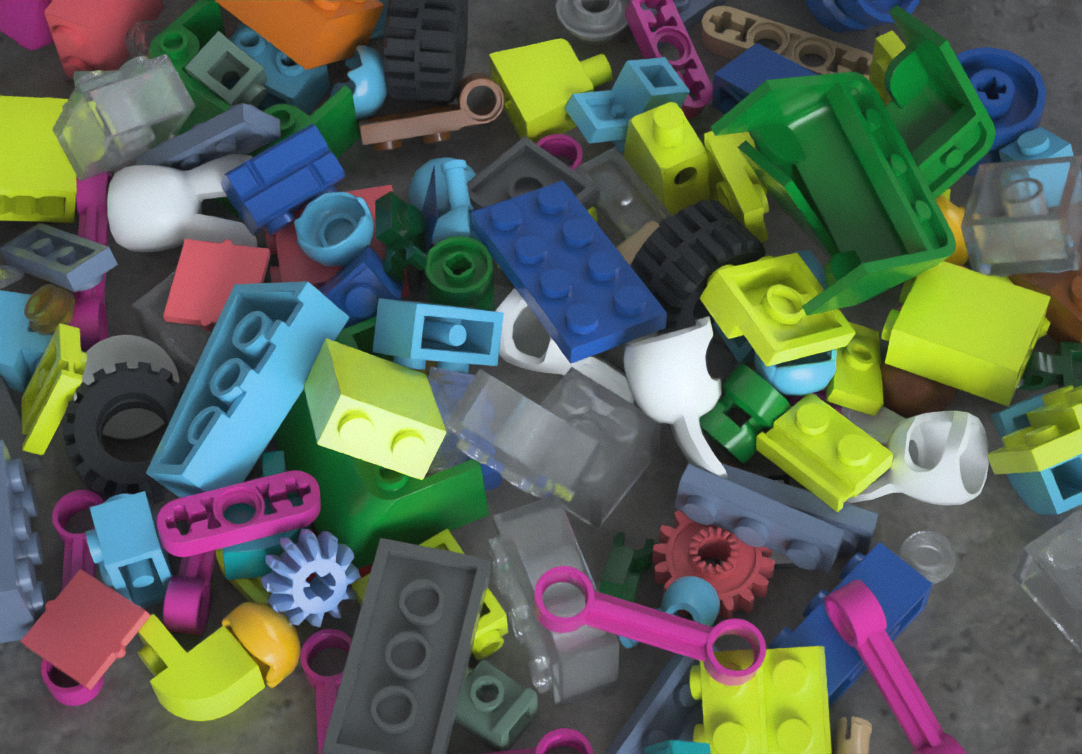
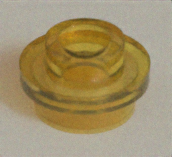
M53 284L40 287L29 298L24 309V315L29 319L31 329L39 335H48L55 332L59 323L68 325L74 315L75 297L66 288H57Z

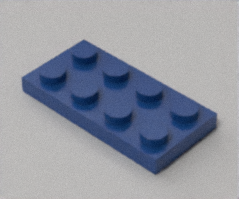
M564 181L471 212V228L483 245L487 247L491 256L570 364L666 328L667 312Z

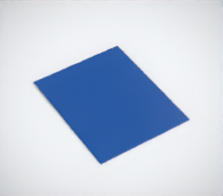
M435 165L421 212L426 221V255H428L438 220ZM424 269L421 271L418 270V288L421 283Z

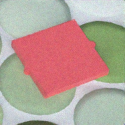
M185 239L163 314L165 322L202 326L204 331L212 330L234 284L264 282L271 255L268 248L234 245L229 239L224 240L222 243Z
M80 569L56 599L49 600L45 604L46 611L20 642L72 679L91 690L115 659L125 656V647L149 619L150 614Z

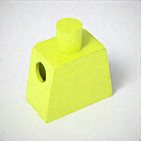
M561 38L489 54L490 76L503 92V108L520 139L526 136L536 144L548 135L564 134L577 127L565 110L572 94L594 92V87L613 80L610 64L604 54L579 61L569 42Z
M668 102L631 118L628 123L623 157L663 223L689 205H694L706 199L711 201L706 149L678 104ZM677 174H679V184L674 183Z

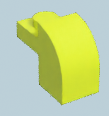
M154 613L138 631L144 647L137 651L149 671L155 676L150 680V683L159 703L178 717L194 721L217 719L235 711L265 688L258 664L224 626L189 652L182 648Z

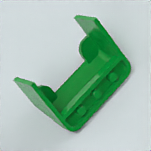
M198 0L160 32L150 45L125 114L131 137L148 151L156 148L161 142L169 141L191 130L194 125L204 123L226 112L232 106L190 76L185 69L189 62L218 31L226 37L220 7L214 0ZM344 85L311 116L289 104H277L268 107L263 112L280 119L281 138L246 155L255 157L313 123L328 144L329 150L338 159L360 139L352 90ZM228 197L212 198L241 219L237 209L234 208Z
M895 5L889 13L908 46L891 61L886 70L884 84L892 98L886 105V108L936 200L987 154L993 145L996 129L948 40L898 5ZM746 140L737 148L775 201L829 259L840 253L796 166L774 165Z
M842 72L766 80L711 126L715 136L750 132L756 150L769 161L779 166L795 165L830 231L840 253L834 255L825 264L824 274L827 289L802 306L807 316L858 305L937 266L954 253L956 243L951 228L879 93L863 75L856 72Z
M376 316L342 329L335 339V342L393 362L394 356L372 352ZM305 389L302 390L272 437L278 451H284L287 471L297 470L306 472L313 476L319 485L321 510L316 520L312 522L317 536L323 531H328L338 539V544H346L354 553V559L350 564H353L358 569L374 562L380 538L418 545L445 529L452 531L489 515L481 465L477 457L420 480L318 445Z

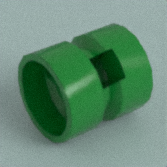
M466 236L449 237L434 245L428 252L425 267L429 303L494 311L492 256L487 247L478 240Z
M740 363L722 383L723 396L718 399L713 409L699 418V422L704 435L732 459L744 466L757 451L756 436L764 430L769 431L772 429L773 422L787 412L792 405L766 380L748 366ZM735 408L749 419L741 428L729 418Z

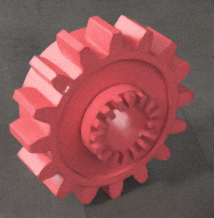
M680 510L674 513V528L665 525L661 526L659 529V542L661 544L653 545L652 562L657 564L654 566V582L666 583L663 587V596L669 585L676 579L685 576L699 577L710 583L716 590L720 600L718 616H723L725 620L732 619L733 612L739 609L750 613L753 610L754 595L765 598L769 585L767 579L773 578L775 561L770 559L773 550L766 547L747 545L739 540L734 533L713 524L704 525L697 523ZM709 558H715L721 560L723 563L721 566H719V564H716L715 567H712V564L710 563L709 565H706V562L704 560ZM680 609V614L684 616L689 614L688 611Z

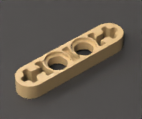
M729 6L713 7L703 15L701 41L707 50L734 60L752 47L758 40L768 38L777 41L780 45L774 52L818 75L834 73V63H838L840 65L837 66V73L862 72L864 73L863 76L869 80L870 64L873 55L866 51ZM722 27H728V28H730V29L724 30L723 34H722V33H717V32H715V31H718V32H719V31L722 29ZM744 33H747L746 42H741L740 40L743 41ZM813 53L823 57L825 63L818 67H810L803 64L800 58L805 54Z

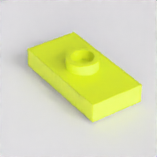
M849 322L856 333L847 346L836 349V373L826 386V401L876 416L884 405L882 374L880 370L879 331Z

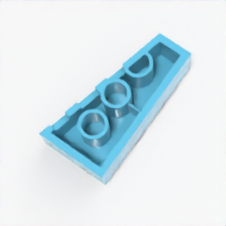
M308 281L234 284L146 474L180 498L243 483L304 389L306 379L325 339L335 341L350 317Z

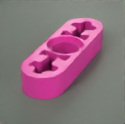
M629 0L625 7V17L644 59L662 57L657 49V43L668 42L677 48L680 59L667 61L690 92H694L696 95L694 100L688 95L681 109L686 119L698 116L711 100L713 93L712 85L673 0ZM645 3L648 9L655 8L657 14L654 16L651 10H643L641 8L642 4ZM656 27V31L654 33L651 32L652 29ZM685 70V73L681 76L680 72Z
M293 470L172 500L161 508L157 516L156 522L160 543L168 553L178 557H188L306 527L314 522L320 513V488L313 476L303 471ZM297 492L298 497L303 499V505L293 507L290 500H287V494ZM265 498H270V508L273 509V514L266 515ZM237 503L248 504L256 511L251 520L242 524L231 523L223 515L227 508ZM206 513H214L215 529L209 528ZM187 520L191 527V533L180 535L176 522Z

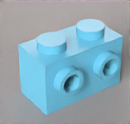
M242 23L229 38L236 46L264 67L267 82L263 86L267 89V93L262 102L256 107L262 111L273 105L289 104L309 115L331 88L327 64L305 70L245 23ZM229 78L225 81L224 87L231 90L238 83L239 79Z
M379 298L372 352L394 356V363L410 369L425 370L426 360L437 361V370L468 373L469 364L498 366L504 313L469 307Z
M146 492L118 494L112 496L103 504L90 507L95 528L85 531L93 561L99 565L104 584L108 587L114 586L116 592L141 608L164 602L168 584L174 574L168 552L160 543L157 520Z

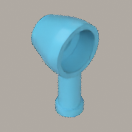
M451 160L444 162L440 166L442 174H445L451 210L438 218L432 239L433 245L449 237L466 236L482 243L471 228V212L475 210L470 203L465 170L467 169L466 161Z
M685 576L676 579L669 585L663 596L662 606L655 610L678 617L680 616L677 610H686L693 617L691 621L711 626L718 616L720 600L716 590L710 583L699 577ZM618 635L625 648L630 649L638 645L639 641Z

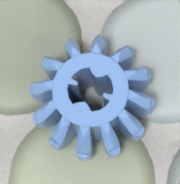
M302 528L297 544H294L287 537H280V544L284 552L280 556L265 555L266 564L274 571L261 577L262 586L268 592H271L268 597L269 605L276 612H284L290 623L297 626L306 618L312 626L320 628L325 612H329L334 618H341V608L338 604L342 599L347 601L356 600L355 592L348 585L361 578L359 569L350 564L354 559L353 551L346 544H338V539L328 531H323L316 538V535L310 529ZM311 573H314L316 575L315 578L308 583L306 578Z

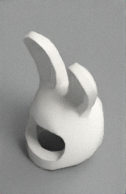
M230 154L186 171L160 165H133L119 170L114 174L110 182L107 197L109 226L115 242L132 252L167 250L183 245L185 239L222 243L224 240L229 239L234 245L257 247L256 236L249 232L245 224L219 217L202 215L201 204L204 199L227 197L220 184L224 174L253 157L244 154Z
M514 287L496 310V312L504 313L499 355L506 362L521 368L544 373L562 374L569 377L579 390L598 408L614 415L626 413L634 403V397L630 391L626 374L596 355L570 364ZM657 332L651 333L649 335L643 336L641 338L635 339L625 344L630 345L645 339L655 337Z
M710 316L695 320L696 325L628 345L625 349L623 362L629 388L637 405L646 416L658 423L670 424L674 439L690 464L728 480L724 467L704 438L699 418L713 409L721 396V379L710 378L705 362L707 347L713 336Z
M883 406L876 416L846 407L841 408L845 418L893 453L891 467L855 498L851 496L844 503L850 504L871 500L890 493H904L919 501L931 504L962 505L973 500L981 493L988 472L989 460L986 454L989 453V444L985 428L978 417L968 412L940 411L923 413L905 419Z

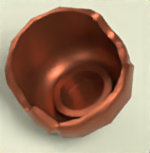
M886 355L882 359L880 370L882 374L884 405L887 409L907 419L923 413L945 411L955 398L957 388L885 364Z

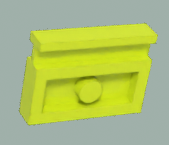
M61 323L58 324L21 398L22 434L27 435L22 444V451L44 455L65 414L69 401H72L76 389L82 382L87 363V354L81 351L80 328Z
M813 393L806 395L774 421L773 428L766 434L761 432L756 436L757 451L837 513L843 508L846 500L851 496L855 498L887 471L892 464L893 453Z

